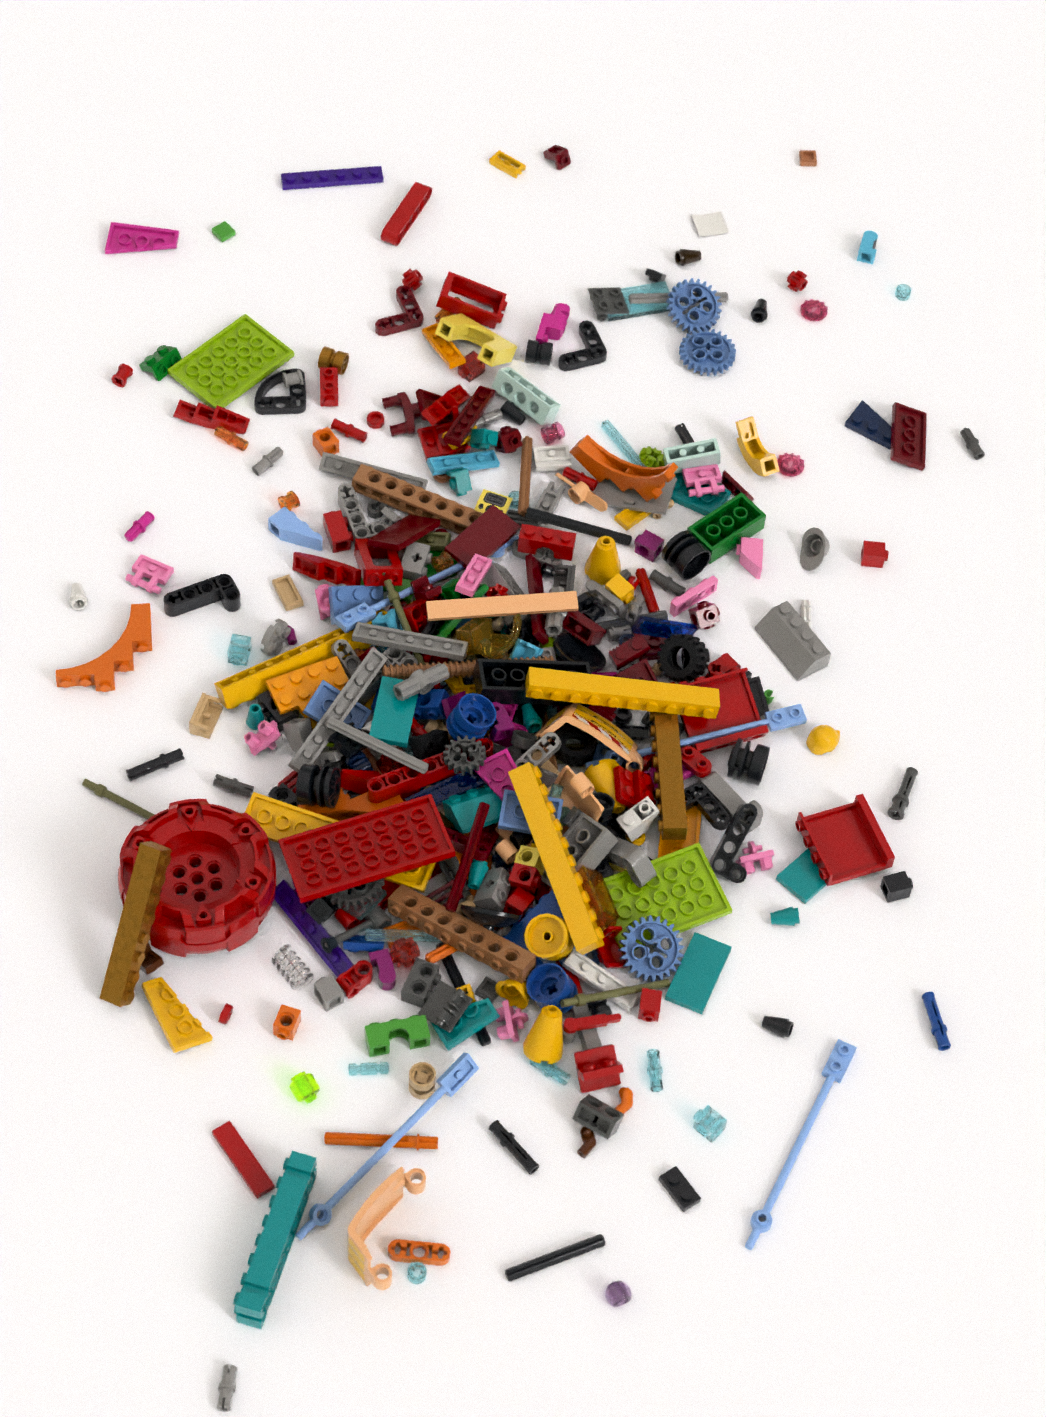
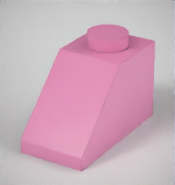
M741 537L740 544L736 546V555H739V563L756 579H760L763 562V539Z

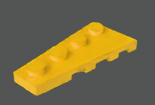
M162 977L142 982L141 987L173 1053L212 1041L213 1036L209 1031L206 1032L202 1023L197 1018L195 1019L191 1015L189 1008L179 1001L177 994Z

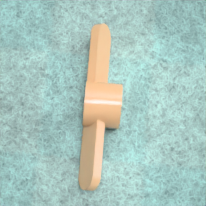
M556 473L559 479L571 487L568 490V495L575 504L586 501L600 512L607 510L608 505L606 501L591 492L584 482L580 481L574 484L560 473Z

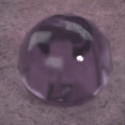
M618 1280L607 1285L605 1299L610 1306L617 1308L631 1300V1288L626 1282Z

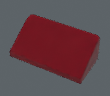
M723 471L721 484L727 490L731 491L734 496L742 492L751 501L754 500L726 471Z

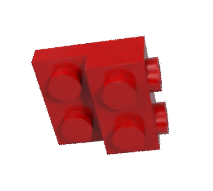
M620 765L613 768L615 798L617 802L631 809L648 796L656 805V800L653 797L655 786L652 783L651 776L638 769L630 772Z

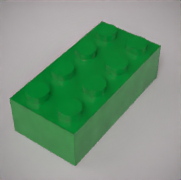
M741 492L689 526L687 531H690L698 539L699 543H702L710 551L711 559L709 564L734 549L737 544H740L741 537L750 538L764 529L766 514Z

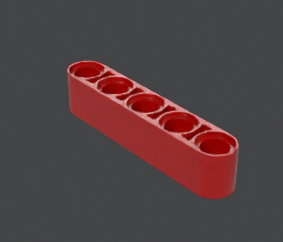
M419 182L413 184L383 228L380 237L382 241L395 246L399 245L429 201L432 187Z

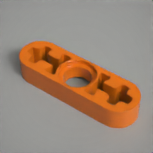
M395 1239L388 1245V1256L396 1262L443 1266L450 1260V1249L442 1243ZM396 1247H400L401 1251L399 1254H395ZM407 1247H410L409 1256H407ZM416 1248H422L425 1251V1255L416 1257L413 1251ZM429 1249L432 1250L431 1258H428V1257H429ZM439 1251H443L442 1258H438L437 1254Z

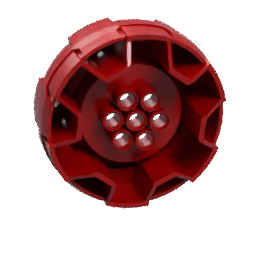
M186 799L169 803V809L155 814L142 825H135L122 845L119 855L118 889L123 906L140 843L152 841L172 849L170 854L171 860L165 873L166 879L160 892V901L154 914L155 920L149 933L151 946L165 953L180 957H186L187 954L213 953L224 949L229 952L245 944L258 933V927L267 916L275 898L277 875L274 854L269 847L268 836L255 819L246 812L238 813L223 806L209 804L207 799Z

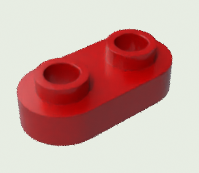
M691 746L681 748V759L684 767L700 778L711 773L712 764L704 755Z

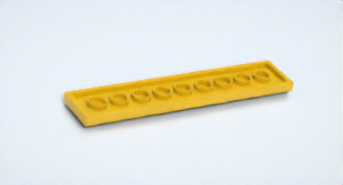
M253 792L245 810L263 828L268 836V840L279 843L278 839L338 822V820ZM436 862L386 877L384 880L398 885L403 884L413 890L424 893Z

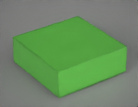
M226 221L212 228V233L221 242L236 235V231Z

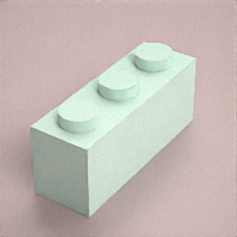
M717 438L663 448L665 466L672 462L678 466L674 474L680 473L682 469L713 464L720 465L721 452Z

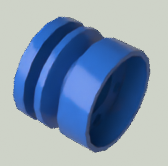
M477 693L466 694L461 697L456 707L449 714L446 720L447 730L456 741L458 736L464 739L465 735L470 740L472 737H475V740L481 739L494 724L496 709L493 703L485 696Z
M555 963L541 964L533 969L527 978V993L541 1010L548 1005L557 1006L562 1014L572 1009L573 1006L562 1008L560 1005L561 999L571 998L578 994L576 984L561 966Z

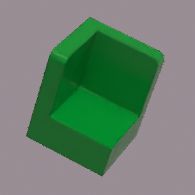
M460 578L451 579L441 587L442 593H440L442 599H462L461 593L455 591L456 584Z

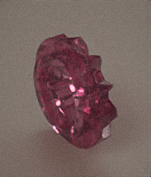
M811 298L809 301L805 300L801 304L800 312L807 320L820 321L827 316L828 307L825 306V302H820L819 299L815 301Z
M785 452L784 455H779L777 459L779 472L785 476H798L804 470V460L800 458V455H794L793 452L791 454ZM789 461L793 462L791 468L788 465Z

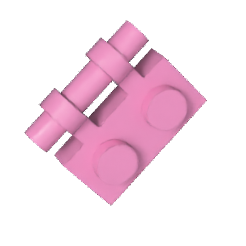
M718 464L682 469V476L686 487H694V489L688 490L689 497L696 496L698 498L706 494L718 495L719 492H725L724 485H717V483L722 481ZM706 484H709V485H710V487H704V488L701 487V485H706Z
M140 554L132 566V572L136 574L134 576L127 574L125 580L131 582V585L135 587L145 588L149 593L160 594L162 588L156 585L158 583L165 585L174 573V568ZM143 576L150 579V581L142 580Z

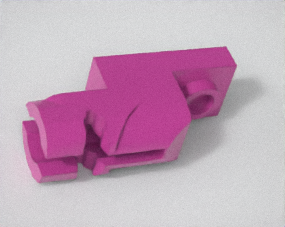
M557 303L554 305L551 314L543 313L536 335V340L539 344L548 342V339L559 340L563 336L570 315L569 305Z

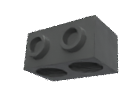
M416 958L401 990V1001L422 1008L432 994L434 985L437 986L441 980L442 975L439 974L440 966ZM423 974H428V975H430V976L424 977V976H422V975H423Z
M588 1094L579 1102L572 1119L608 1140L617 1132L625 1114Z

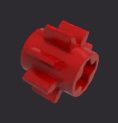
M410 268L402 274L404 286H408L410 289L413 288L415 291L423 285L421 282L423 276L417 269L412 271Z
M799 270L797 272L792 271L787 277V282L789 283L787 287L795 292L804 290L808 284V280L805 279L807 275Z
M496 583L495 586L489 587L485 596H508L506 593L508 588Z

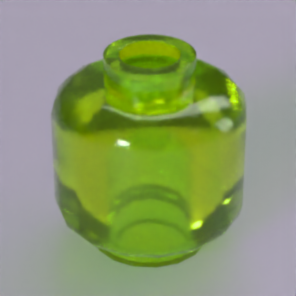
M303 1071L290 1079L292 1082L289 1088L297 1102L305 1101L308 1104L318 1098L316 1094L320 1091V1086L312 1073Z

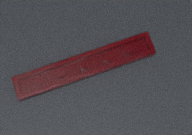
M479 385L443 437V442L460 447L495 397L496 390Z
M530 553L525 556L529 594L544 593L541 563ZM543 613L531 614L533 636L543 645L549 643L545 630L546 616Z

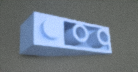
M283 507L268 518V530L281 541L318 551L323 550L321 535L318 532H314L306 522H302L297 518L293 511Z

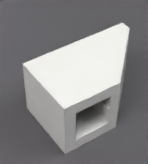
M647 796L616 820L623 832L633 842L648 831L660 811Z

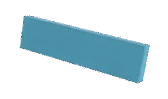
M494 450L427 458L426 462L432 476L446 474V471L461 467L467 468L468 471L496 468L500 465Z

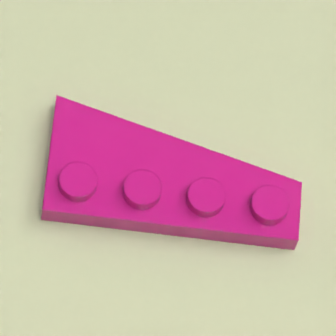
M111 222L105 254L177 249L179 230Z
M507 748L487 757L484 760V766L479 765V771L474 769L501 801H503L504 789L515 791L508 772L517 768Z

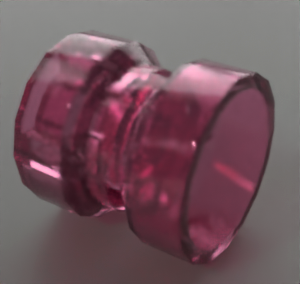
M558 421L552 423L550 427L545 426L540 430L542 439L547 445L553 443L556 439L560 440L565 437L564 428Z

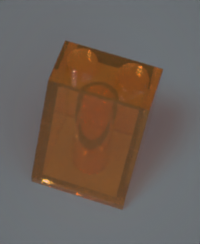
M582 865L578 870L583 879L581 885L590 897V902H588L590 908H593L597 915L596 924L604 931L607 927L616 925L619 915L603 875L599 871Z

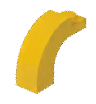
M750 416L736 421L735 424L739 436L736 438L737 443L750 468L762 477L780 471L776 454L768 452L760 441L754 417Z

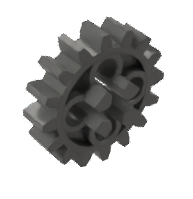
M465 735L464 739L458 736L457 741L451 739L450 745H445L446 751H443L444 764L448 766V770L454 769V774L461 771L462 775H465V772H469L471 775L472 770L479 771V765L484 766V760H486L485 746H482V741L476 742L475 737H472L470 740L467 735Z

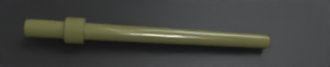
M391 579L385 580L384 584L388 591V599L395 608L403 630L412 632L399 601L401 598L398 591H395ZM412 652L418 661V665L419 663L425 665L421 653Z
M86 778L82 783L84 787L94 791L95 795L101 798L104 796L147 820L155 815L107 790V787L102 784H96Z
M663 979L587 995L581 993L571 998L561 999L560 1005L562 1008L574 1005L579 1007L589 1002L640 993L642 988L655 990L669 987L671 983L669 979Z

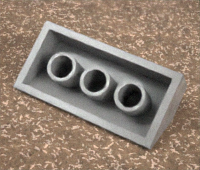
M492 561V565L481 584L492 587L498 583L508 588L506 592L508 595H523L524 592L509 571L495 561ZM531 614L503 616L502 618L506 626L517 620H525V623L530 622V626H532Z
M788 600L773 607L755 626L754 629L797 682L828 666L831 652Z
M584 812L579 815L563 835L569 843L568 852L573 855L576 861L574 867L576 872L580 873L583 883L618 842V839L607 828ZM544 870L543 875H541L542 882L553 891L546 870Z

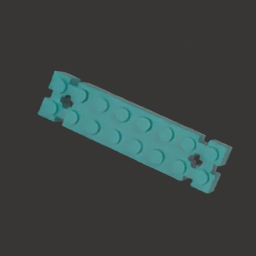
M292 1151L290 1157L285 1158L283 1164L284 1174L278 1177L276 1189L278 1190L276 1195L271 1196L269 1215H264L262 1234H257L255 1253H250L247 1263L249 1265L248 1272L243 1273L240 1281L242 1289L240 1292H236L233 1300L237 1323L262 1330L268 1308L271 1305L295 1234L305 1211L310 1191H312L317 1177V1157Z

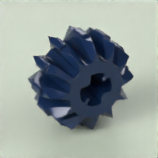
M362 751L345 759L347 769L374 771L369 759Z

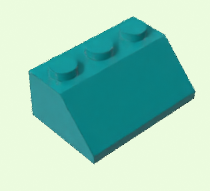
M487 784L479 789H470L467 793L461 795H452L449 799L442 801L445 817L462 834L471 831L480 802L490 805L483 827L499 822L502 801Z

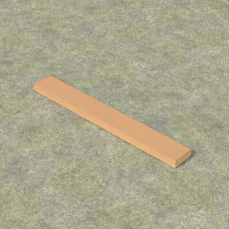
M577 591L426 601L428 621L578 611L579 609Z

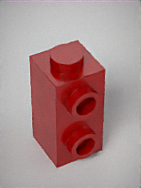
M320 367V406H338V367Z
M341 510L323 514V527L332 552L337 553L351 550L353 535L347 529L348 521L346 517H343Z

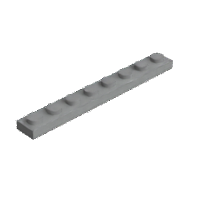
M371 648L287 766L299 773L303 764H313L327 745L330 735L336 732L326 726L328 719L334 717L342 722L345 720L388 658L375 648Z

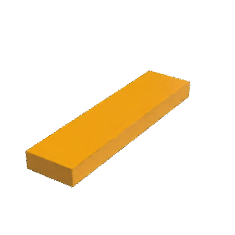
M438 323L421 329L424 337L449 369L466 363L465 357L452 341L448 342L435 334Z

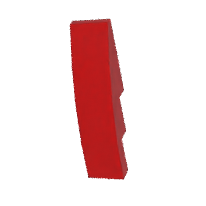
M458 384L438 398L432 405L425 408L421 414L434 426L452 413L453 406L459 408L471 396Z
M181 399L173 417L202 427L238 434H245L250 422L249 418L217 405L214 409L199 402L195 406Z
M293 553L292 570L317 581L324 579L335 585H361L362 570L311 554Z
M342 769L340 773L341 788L358 794H364L367 792V782L379 776L380 773L379 771ZM421 788L400 795L403 802L411 800L420 793Z

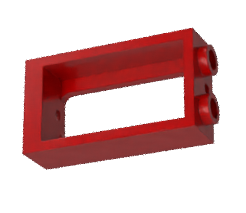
M448 271L436 307L454 314L462 313L477 323L495 329L496 324H500L504 314L501 311L504 312L508 302L505 299L507 294ZM453 292L491 307L493 312L451 297L448 293Z
M355 539L354 557L358 568L362 570L361 577L364 585L385 586L384 581L391 579L393 586H402L403 567L397 551L373 548L368 546V539ZM372 558H388L390 566H376L373 564Z

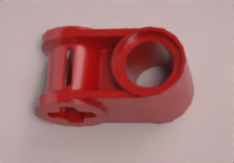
M725 653L708 665V673L705 678L712 677V674L723 671V674L728 673L730 669L741 667V665L728 653Z
M360 960L337 977L336 981L346 993L348 999L356 996L359 991L372 982V965L369 961ZM362 971L368 972L367 974H364V975L360 974V972H362Z

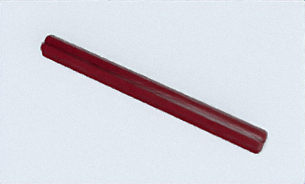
M479 803L445 909L447 911L456 912L490 805L487 803Z

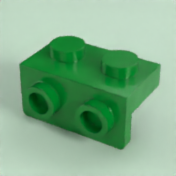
M162 345L157 348L155 353L147 356L139 366L142 371L153 373L156 381H161L168 375V369L182 358L177 347Z

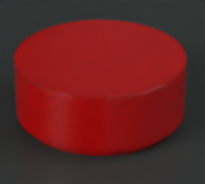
M372 411L367 415V425L370 428L379 429L383 427L385 417L381 412Z
M225 1004L219 1016V1023L224 1025L228 1023L234 1009L233 1005Z

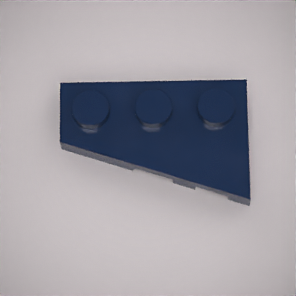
M862 400L846 420L844 427L891 450L892 426Z

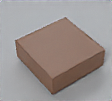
M799 150L800 166H817L816 150Z

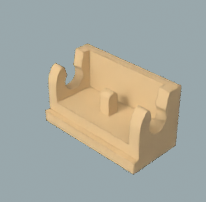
M202 692L189 721L190 734L207 739L211 738L223 710V706L219 704L221 701L219 698Z

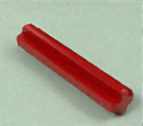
M644 568L636 569L635 575L640 580L639 586L649 613L660 611L646 570Z

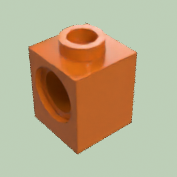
M328 426L312 433L313 446L321 456L323 452L330 454L339 452V440Z
M281 1004L273 1024V1035L282 1040L289 1039L293 1041L301 1022V1010ZM283 1023H290V1025H288V1026H284V1025H282V1024H283Z

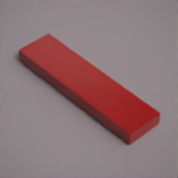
M231 1121L212 1130L213 1137L256 1199L275 1189L274 1183Z

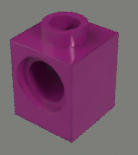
M645 529L634 541L635 553L654 562L663 551L664 539Z

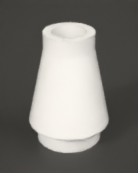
M75 582L71 585L69 604L75 610H82L86 607L88 599L83 585Z

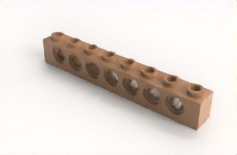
M364 464L360 465L352 479V486L355 492L411 515L439 519L440 527L457 534H461L483 514L471 507L461 505L454 500H449L439 494L432 493L422 487H417L405 480H400L388 473H383Z
M403 884L388 898V912L393 916L421 929L426 934L436 937L443 943L449 944L458 951L473 957L475 960L490 966L493 970L503 973L512 980L522 984L536 967L535 954L456 912L447 911L445 906Z

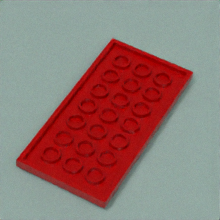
M431 794L278 839L300 903L456 856L455 849Z

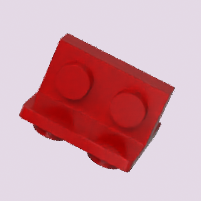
M613 1044L574 1053L578 1081L582 1093L621 1084L619 1073L624 1072L623 1064L617 1061Z

